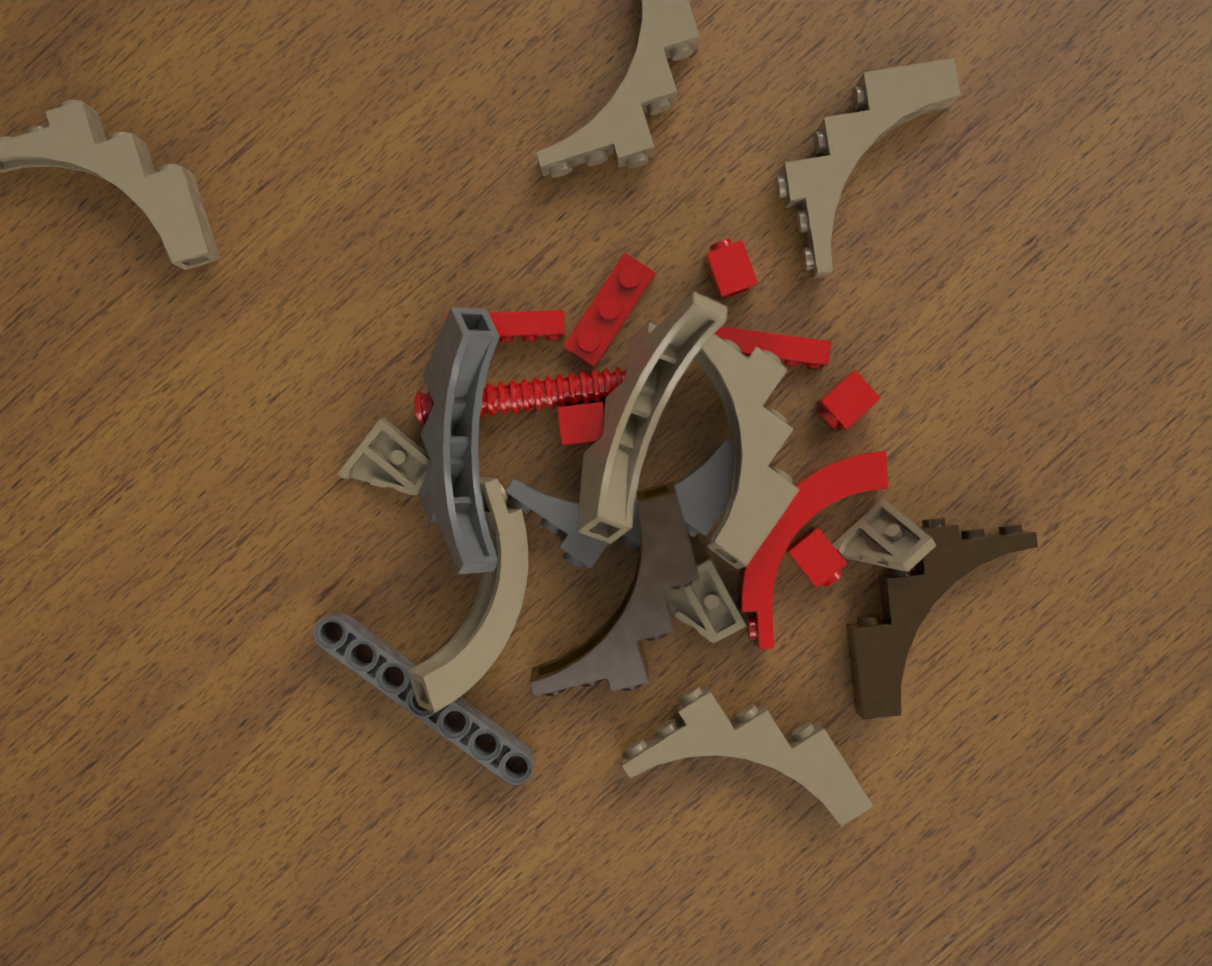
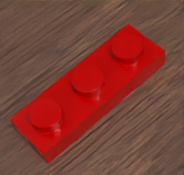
M624 252L565 342L563 348L595 368L655 277L656 272Z

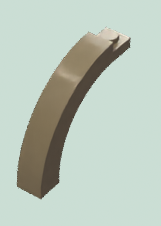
M479 477L489 534L499 563L493 572H482L474 604L466 620L452 639L432 657L407 670L418 706L434 713L453 703L484 676L505 647L522 607L528 576L526 526L522 509L506 507L507 495L498 478Z

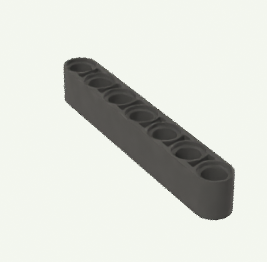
M336 612L316 623L314 638L322 649L498 777L512 785L525 783L531 777L535 765L533 750L461 696L435 713L418 706L407 670L417 666V664L354 618L343 612ZM330 621L336 622L341 626L343 630L341 640H335L329 636L327 627ZM359 644H366L372 649L373 660L371 662H365L358 656L357 649ZM390 666H396L403 671V683L396 684L389 679L387 672ZM451 711L462 713L466 719V725L463 727L452 726L447 718L448 713ZM483 733L492 735L497 742V746L492 749L482 748L478 743V736ZM512 756H520L526 761L527 768L522 771H515L509 766L508 759Z

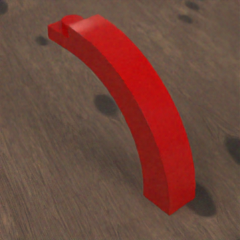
M886 451L863 453L838 459L819 467L793 484L800 490L748 565L741 568L738 608L741 612H753V617L747 618L749 640H755V645L759 650L775 649L773 589L779 564L790 542L814 515L830 504L853 494L888 489Z

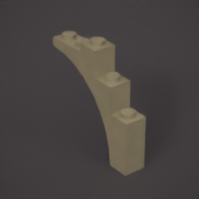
M640 0V34L637 49L626 77L609 103L587 125L565 140L536 152L543 176L551 174L553 178L561 177L572 172V167L587 163V166L599 165L609 159L608 156L614 154L618 168L627 165L628 169H635L649 162L648 158L654 156L655 146L644 113L649 112L650 115L663 113L671 108V104L676 102L677 89L667 59L672 58L673 61L685 59L691 56L693 51L698 48L700 35L689 0Z
M955 58L863 72L856 86L853 87L852 92L855 110H860V112L824 117L818 127V131L814 132L815 150L817 154H822V156L785 162L780 170V175H776L778 198H784L785 209L800 206V210L796 211V223L798 232L805 235L806 247L802 248V261L804 269L810 270L811 279L825 278L833 271L831 238L835 211L845 182L858 160L874 143L895 127L920 115L949 108L961 96Z
M66 100L59 103L58 108L45 111L50 126H34L29 128L26 134L17 137H0V173L27 167H61L87 172L109 181L123 190L144 211L159 233L172 264L188 270L220 260L195 175L178 164L163 165L157 168V173H155L146 143L133 133L128 132L113 133L106 140L98 112L82 100Z
M693 292L658 326L649 322L628 342L626 379L606 397L603 436L583 453L577 532L611 544L632 528L634 502L641 469L661 413L692 359L706 341L727 320L726 306Z
M713 334L694 358L712 381L724 405L732 434L734 466L731 492L725 511L707 547L736 569H740L748 565L800 490L791 484L793 480L787 473L778 468H773L772 470L768 467L794 430L786 424L787 419L781 413L769 408L767 410L763 407V404L788 369L782 366L781 360L768 350L762 351L756 347L746 358L742 355V350L737 344L728 339L722 340Z
M708 685L703 689L695 686L680 696L682 702L676 705L678 713L682 717L680 721L676 722L675 719H671L657 728L656 732L658 735L646 742L643 739L635 741L624 750L626 755L621 757L622 767L630 779L657 765L685 757L717 755L747 759L774 768L799 782L826 806L840 826L873 807V804L828 733L818 721L814 724L807 722L800 725L791 733L793 737L786 740L762 703L757 707L755 704H751L743 708L736 714L737 720L731 723Z

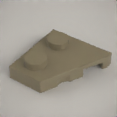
M381 418L338 472V475L344 479L353 478L369 482L373 486L390 487L397 489L398 492L416 496L419 494L432 463L427 452L386 418Z
M884 498L832 544L842 558L906 572L912 569L936 547L935 542L928 534Z
M710 558L697 565L699 580L693 581L690 586L683 589L675 590L671 589V587L664 589L670 610L674 613V616L686 625H691L698 630V633L710 642L715 643L746 627L747 623Z

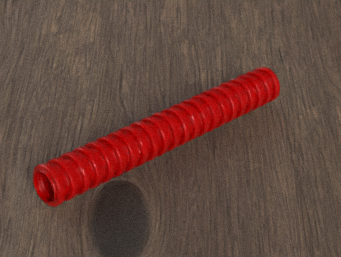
M616 367L614 372H609V369H603V373L598 374L597 370H592V374L586 375L585 371L580 372V376L568 373V377L562 378L561 374H558L556 379L545 376V380L540 381L538 377H534L531 382H528L525 378L521 379V383L510 380V383L507 385L500 381L498 386L487 383L483 389L480 418H484L486 413H489L492 417L496 416V412L507 415L508 411L513 410L514 414H517L519 409L531 412V408L535 407L537 411H542L544 406H548L550 410L554 409V405L563 407L569 403L577 405V402H583V404H589V401L595 400V403L601 402L600 400L606 399L626 379V370L621 371L620 367ZM429 390L424 395L422 391H417L416 396H414L415 414L417 421L421 425L426 424L434 405Z

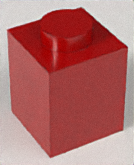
M729 238L710 246L711 251L706 253L704 263L718 301L755 288L758 282L743 240L732 243Z
M854 370L842 378L815 404L821 409L817 413L821 420L829 428L834 429L837 427L841 431L848 429L881 398L860 374Z
M603 402L557 407L562 446L595 443L603 436L605 415Z
M811 527L792 542L785 551L810 584L817 588L821 584L824 587H828L837 581L843 574L840 569L847 564L821 530L816 527Z

